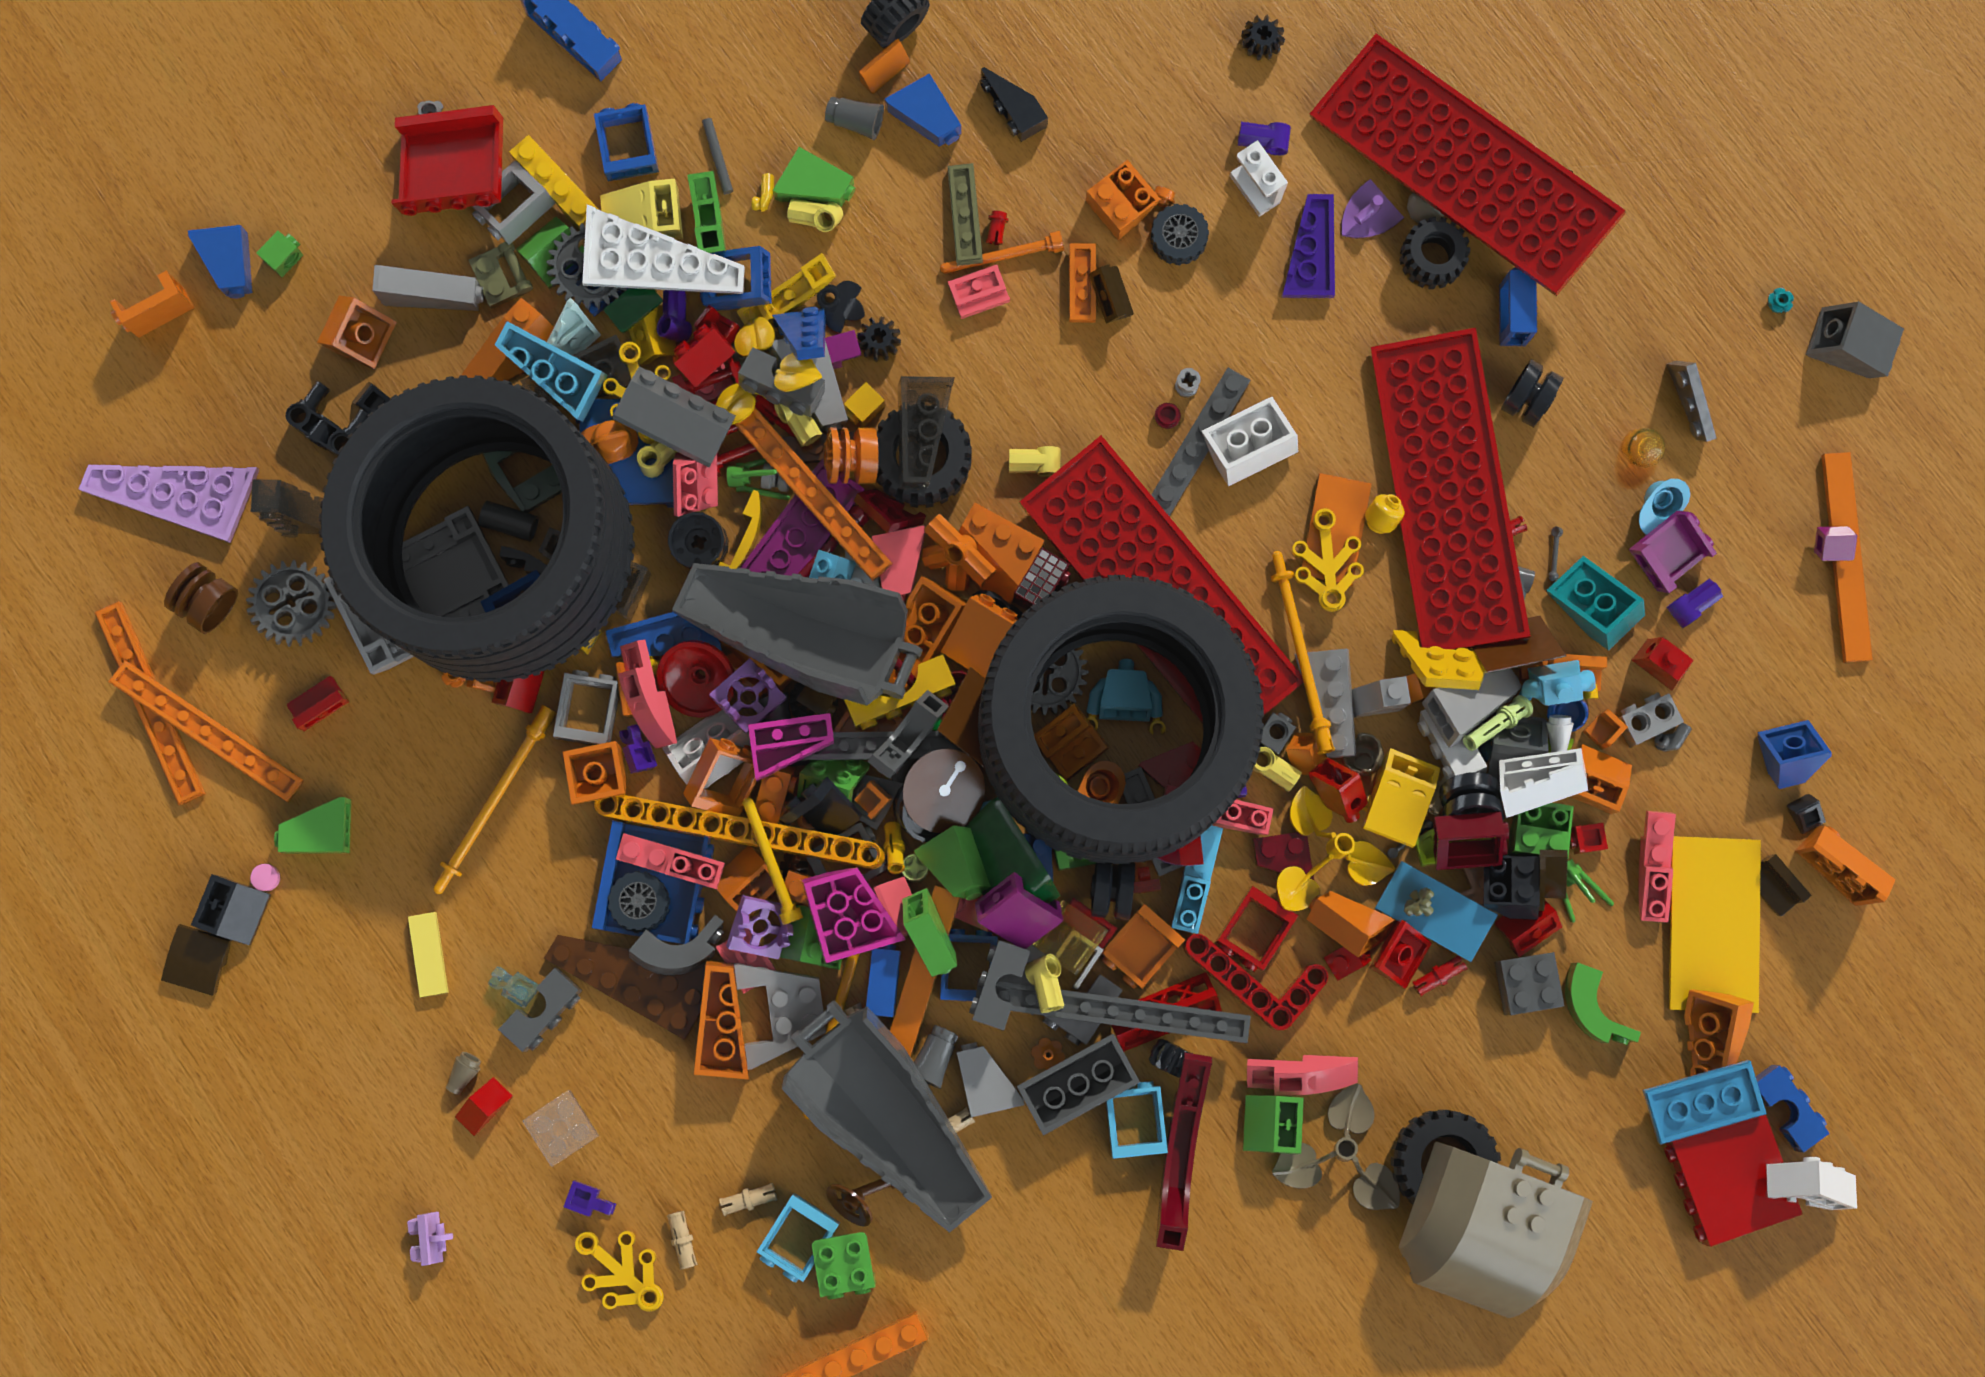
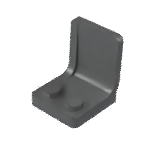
M1531 716L1522 718L1512 729L1505 728L1492 738V750L1487 774L1495 777L1499 786V760L1548 753L1546 719Z

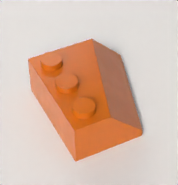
M974 503L959 533L971 536L977 544V551L996 569V573L981 588L995 592L1005 601L1012 604L1015 590L1041 548L1044 547L1045 540Z
M1830 826L1816 827L1795 850L1855 906L1885 902L1896 880L1843 840L1840 834Z

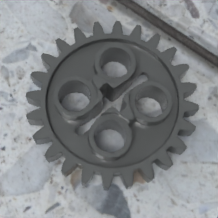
M581 223L580 231L578 232L571 226V235L568 236L562 232L561 235L564 241L554 240V244L558 249L549 250V254L554 259L547 260V265L554 267V269L547 271V274L550 277H556L550 283L552 287L560 286L557 290L559 296L567 293L565 296L566 302L568 299L574 298V302L578 306L584 302L586 310H589L591 303H595L597 309H600V302L604 301L609 305V298L618 299V290L625 292L626 288L600 286L597 290H590L582 283L579 286L576 285V282L583 276L584 253L580 252V247L585 243V226ZM568 265H577L579 267L578 272L575 275H567L565 269Z
M295 560L292 561L290 567H286L284 561H281V569H276L271 564V573L268 574L262 570L263 579H253L257 588L248 589L249 593L254 596L246 598L247 604L253 606L247 609L248 615H255L250 620L251 624H259L257 627L259 634L267 631L265 635L267 641L275 636L277 645L285 639L288 647L291 646L293 640H297L299 646H302V638L305 637L312 643L313 633L320 637L322 636L320 627L329 629L330 626L326 619H334V614L329 610L336 609V603L330 601L333 597L330 592H327L329 589L326 583H323L326 578L325 574L316 576L317 567H313L308 571L306 562L300 568L297 567ZM297 581L305 584L304 588L300 591L292 590L291 585ZM310 592L314 593L313 596H307ZM271 593L280 595L279 600L274 603L266 601V597ZM291 599L296 604V606L292 608L287 603V601ZM313 604L317 606V610L312 614H306L303 612L306 605ZM270 611H276L273 615L269 614ZM283 616L292 618V622L289 625L282 626L278 624L279 619Z
M1083 650L1070 651L1064 655L1065 663L1062 666L1052 664L1048 668L1052 673L1046 677L1047 695L1042 694L1044 676H1042L1038 681V689L1032 693L1031 713L1034 714L1039 707L1041 708L1042 715H1046L1048 708H1051L1053 714H1056L1058 710L1057 705L1066 710L1067 700L1073 704L1076 703L1073 694H1083L1078 686L1087 685V682L1081 679V676L1089 673V671L1081 668L1082 665L1088 662L1087 660L1079 659V656L1084 652ZM1054 678H1060L1065 683V688L1061 693L1055 692L1052 689L1051 683Z

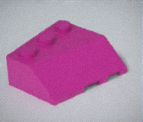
M857 867L827 872L801 880L822 956L826 963L906 940Z

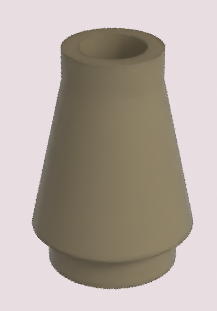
M461 1052L460 1056H456L446 1089L460 1095L462 1090L480 1071V1059L467 1052Z

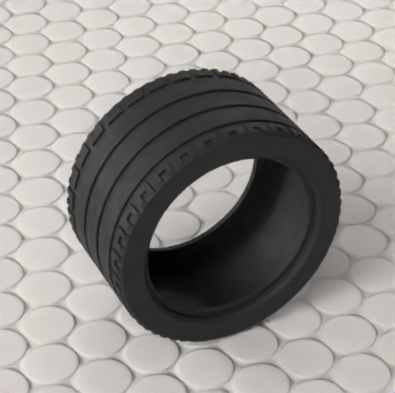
M460 375L459 378L450 376L446 377L445 380H431L428 384L420 383L416 388L404 390L403 394L399 396L397 394L391 397L392 400L386 404L382 403L374 413L368 414V418L362 424L359 423L356 427L357 430L348 436L349 440L344 447L340 448L338 458H335L332 463L334 466L326 478L328 482L323 488L325 493L324 499L320 503L322 513L319 514V521L322 527L319 530V536L323 540L320 545L321 550L325 553L324 563L329 567L327 572L335 583L336 591L342 594L340 596L341 599L349 606L352 613L358 616L359 620L375 633L429 666L454 677L465 678L471 681L474 678L479 682H501V680L509 682L517 678L526 679L531 674L536 676L546 669H554L556 664H563L567 662L566 659L571 655L576 656L580 653L579 649L583 646L586 648L590 644L588 641L594 635L597 637L601 633L599 631L601 627L608 624L607 619L611 613L614 614L617 608L615 606L618 602H621L623 598L621 594L624 588H627L628 582L626 580L631 575L630 565L631 561L634 560V554L632 553V549L635 548V542L633 541L634 527L631 524L633 518L629 510L630 505L624 497L625 492L617 476L604 458L567 417L545 398H540L535 392L524 389L521 385L516 384L514 386L510 381H499L494 377L484 379L482 376L477 375L474 378H468L466 375ZM496 451L522 452L552 463L562 491L563 522L557 547L551 560L537 580L517 598L490 612L468 617H441L423 613L414 600L406 582L403 569L402 547L409 516L426 488L448 468L465 459L483 453Z

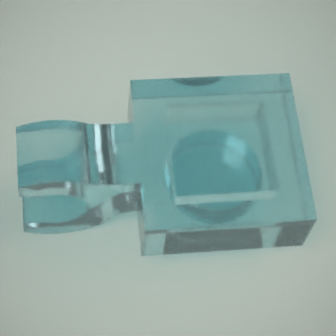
M498 966L491 973L493 977L488 982V985L494 989H503L501 995L522 1008H525L538 993L536 988L539 984L519 972L512 976Z

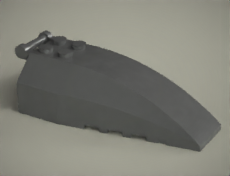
M693 563L672 609L675 614L785 676L818 692L866 706L883 693L889 694L896 699H903L906 692L904 687L916 659H919L923 652L919 646L904 642L908 610L900 593L849 579L820 576L818 579L802 577L801 574H792V576L779 575L773 571L760 573L751 572L749 569L744 568L730 569L725 566ZM900 653L906 654L895 683H888Z
M833 1000L827 1005V1010L802 1031L797 1030L791 1035L804 1054L784 1076L782 1090L821 1132L844 1150L847 1149L863 1165L870 1167L879 1174L882 1180L898 1189L906 1199L917 1204L920 1210L948 1232L955 1229L992 1198L967 1150L906 1049L868 1006L847 1016L839 1004ZM835 1017L839 1023L815 1044L811 1045L808 1039Z

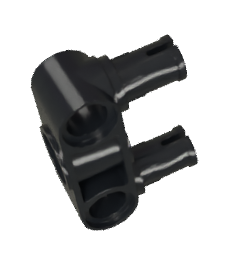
M316 381L304 400L300 399L299 402L297 401L287 408L285 417L287 422L307 439L338 457L340 454V444L349 440L348 436L357 430L356 427L359 423L362 424L368 418V413L360 409L347 428L344 427L342 430L328 418L317 414L319 412L317 408L330 392V389ZM301 413H306L305 420L301 423H296V417Z

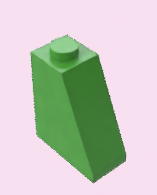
M798 147L775 185L773 194L774 199L781 202H790L791 199L795 198L822 204L834 202L842 207L845 200H851L856 187H854L853 176Z
M339 797L279 824V829L274 835L275 847H278V852L285 854L350 853L351 799Z
M953 825L914 850L915 855L954 897L974 900L982 895L981 892L991 887L970 828Z
M923 889L903 898V924L932 977L938 974L949 973L954 967H957L956 952L928 889Z

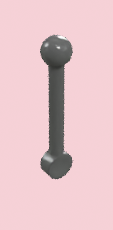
M1557 526L1553 527L1551 531L1552 536H1554L1551 572L1548 574V578L1551 581H1556L1559 577L1556 572L1559 537L1562 536L1563 530Z
M1428 819L1423 822L1419 835L1425 830L1433 828L1431 820ZM1400 843L1397 847L1390 848L1387 851L1388 857L1396 858L1398 852L1406 845Z

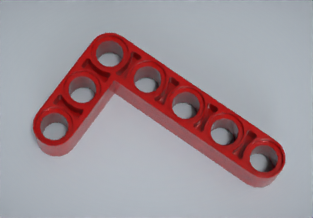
M1194 934L1189 936L1184 942L1183 948L1189 958L1274 1030L1288 1029L1328 981V972L1323 966L1318 964L1306 966L1277 999L1206 936ZM1193 939H1199L1203 942L1204 949L1200 954H1195L1190 950V942ZM1215 956L1222 958L1224 961V968L1220 972L1214 971L1210 965L1212 958ZM1312 969L1318 970L1321 975V980L1316 985L1308 980V973ZM1236 974L1241 975L1245 980V985L1241 990H1236L1231 984V979ZM1294 990L1301 991L1304 996L1303 1002L1300 1005L1293 1004L1290 999V995ZM1256 992L1262 993L1266 999L1264 1006L1261 1008L1255 1007L1252 1003V997ZM1277 1010L1283 1011L1286 1015V1021L1282 1026L1276 1025L1273 1021V1015Z

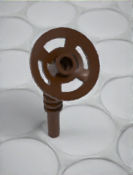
M882 1179L852 1190L839 1184H832L827 1188L826 1195L831 1205L840 1215L858 1226L865 1227L870 1225L873 1220L872 1213L864 1201L865 1196L888 1187L895 1189V1187L890 1183L887 1184ZM836 1190L842 1192L841 1199L838 1198Z

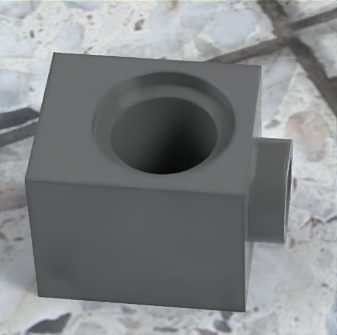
M1272 713L1263 727V736L1259 747L1270 748L1275 755H1278L1296 728L1291 724L1293 722L1292 719L1282 713L1278 715ZM1270 727H1279L1283 732L1282 738H1272L1269 733Z

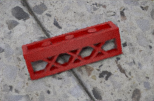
M1206 972L1139 999L1140 1001L1222 1012L1218 995ZM1203 983L1207 987V990L1200 993L1191 992L1193 987ZM1173 995L1181 996L1180 1000L1176 1003L1166 1002ZM1111 1025L1123 1052L1169 1034L1168 1032Z

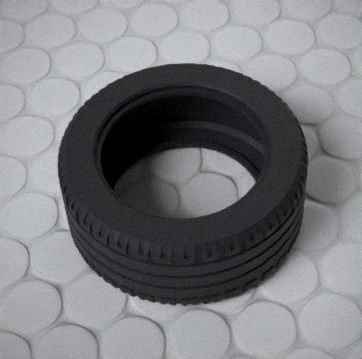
M1108 575L1107 578H1101V576L1084 579L1082 583L1074 582L1061 587L1060 591H1053L1040 599L1038 604H1033L1021 615L1019 620L1015 621L1006 633V636L1001 640L991 660L982 689L978 713L979 749L982 762L986 768L985 772L991 786L995 789L997 797L1004 803L1015 821L1024 826L1025 830L1037 840L1040 839L1045 842V845L1058 852L1061 850L1071 857L1081 860L1083 858L1089 860V862L1106 864V862L1130 864V862L1138 863L1152 860L1156 857L1172 853L1202 835L1231 807L1241 794L1242 789L1246 786L1252 774L1253 766L1256 764L1263 736L1264 724L1262 723V718L1264 717L1263 699L1260 698L1262 691L1259 678L1254 674L1255 667L1249 653H1245L1244 644L1236 633L1233 634L1230 630L1231 626L1221 615L1217 616L1213 612L1214 609L1201 599L1198 601L1193 598V594L1180 587L1179 589L1173 588L1172 584L1157 579L1156 581H1151L1149 577L1132 575L1130 578L1125 577V575ZM1101 641L1134 643L1161 654L1185 676L1199 702L1203 719V740L1197 764L1189 779L1180 787L1152 801L1138 804L1107 803L1087 797L1063 782L1049 767L1038 748L1031 724L1032 693L1046 670L1070 651Z

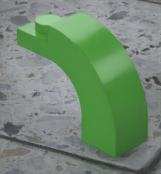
M714 171L689 174L687 176L694 211V229L698 249L708 253L725 251L724 227Z
M1578 962L1571 963L1565 983V998L1570 1015L1577 1026L1589 1037L1600 1043H1609L1611 1035L1613 1036L1612 1041L1628 1046L1629 1042H1638L1641 1034L1640 1031L1611 1021L1600 1010L1597 1002V990L1603 972Z

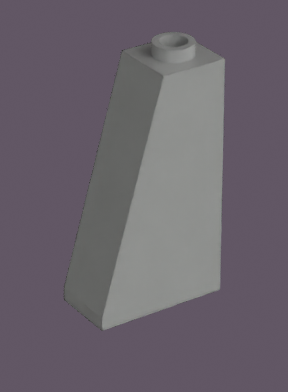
M374 265L372 291L384 306L479 311V302L482 303L484 299L483 287H480L479 282L474 277Z
M784 339L775 340L768 349L770 355L777 358L779 369L783 358L792 353L790 345L786 344ZM825 342V357L812 359L821 373L822 379L825 380V392L813 412L812 418L821 432H828L830 427L837 428L839 432L845 426L848 418Z
M1511 668L1486 672L1479 690L1435 688L1429 693L1422 704L1448 748H1450L1496 713L1500 707L1511 701L1522 688V685Z

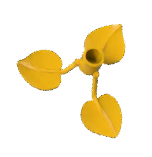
M754 317V319L749 320L736 335L734 346L737 353L747 357L752 347L760 351L769 349L775 339L774 329L769 321L763 317ZM791 353L783 358L780 363V369L775 371L774 385L780 391H794L822 378V375L812 359L797 360L794 354ZM739 383L727 387L720 394L716 406L724 408L736 416L732 423L733 425L751 415L756 401L752 393L745 391Z
M1303 786L1298 790L1290 805L1289 816L1291 824L1303 836L1315 832L1318 837L1329 838L1330 840L1326 844L1328 856L1307 874L1301 868L1295 866L1282 870L1276 880V890L1283 909L1301 911L1309 907L1312 900L1320 892L1319 885L1310 878L1332 859L1345 857L1349 861L1347 865L1349 876L1354 882L1362 886L1376 884L1395 871V867L1389 858L1371 843L1365 841L1354 842L1352 836L1347 833L1336 835L1335 832H1321L1330 826L1333 818L1332 811L1324 805L1321 797L1312 792L1308 787Z

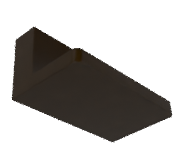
M1105 265L1089 274L1106 324L1134 314L1117 266L1110 267V265Z
M1540 850L1539 911H1544L1545 898L1566 899L1568 850Z
M1777 854L1768 855L1761 861L1760 896L1777 916H1783L1797 903H1804L1812 896Z

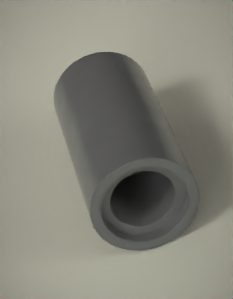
M487 500L481 509L478 524L479 526L531 542L538 527L539 517Z

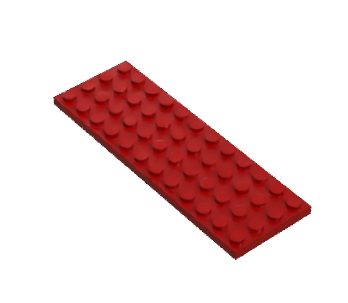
M1375 33L1310 112V117L1555 296L1561 292L1625 215V209L1377 33Z
M1476 327L1371 347L1395 494L1401 500V505L1405 511L1400 523L1422 648L1438 646L1443 649L1456 650L1458 648H1472L1474 646L1530 638V629Z
M1102 435L1019 501V504L1082 580L1098 576L1107 578L1108 575H1125V577L1130 578L1132 575L1149 577L1151 581H1156L1157 579L1172 584L1173 588L1179 589L1180 587L1193 594V598L1198 601L1201 599L1214 609L1213 612L1217 616L1221 615L1231 626L1230 630L1233 634L1236 633L1245 646V653H1249L1255 667L1254 674L1259 678L1262 691L1260 698L1263 699L1264 715L1303 683V678L1299 671ZM1136 644L1203 724L1199 702L1185 676L1161 654Z

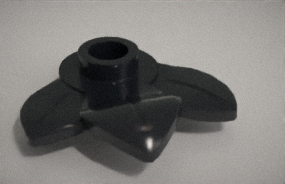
M843 281L837 286L828 284L817 293V302L825 311V324L835 332H842L845 319L854 321L865 317L864 307L856 299L862 289L857 283ZM829 293H833L835 296L832 303L826 300V296Z

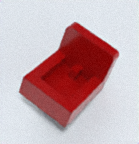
M710 305L707 306L694 323V326L698 328L703 323L708 326L712 322L730 345L741 329L738 324L720 315Z
M1604 823L1571 827L1569 848L1573 849L1574 855L1608 849Z
M1343 946L1324 957L1337 981L1359 970L1371 961L1370 951L1357 957Z

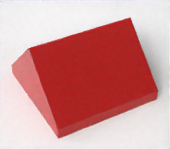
M1395 921L1369 968L1406 989L1432 942L1406 921Z

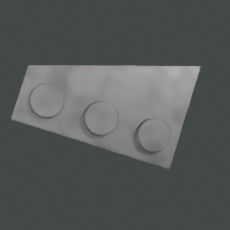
M1684 361L1667 363V368L1690 422L1692 435L1699 441L1708 442L1716 439L1696 363Z

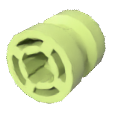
M915 854L905 857V870L902 872L905 878L911 882H920L925 879L929 869Z

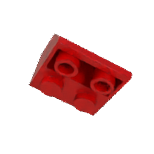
M712 322L708 326L703 323L693 332L694 338L687 343L684 340L673 350L674 365L695 388L735 353L734 348Z

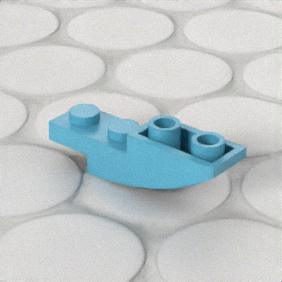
M1211 825L1201 835L1204 864L1184 866L1172 928L1195 934L1199 932L1223 831L1221 827Z

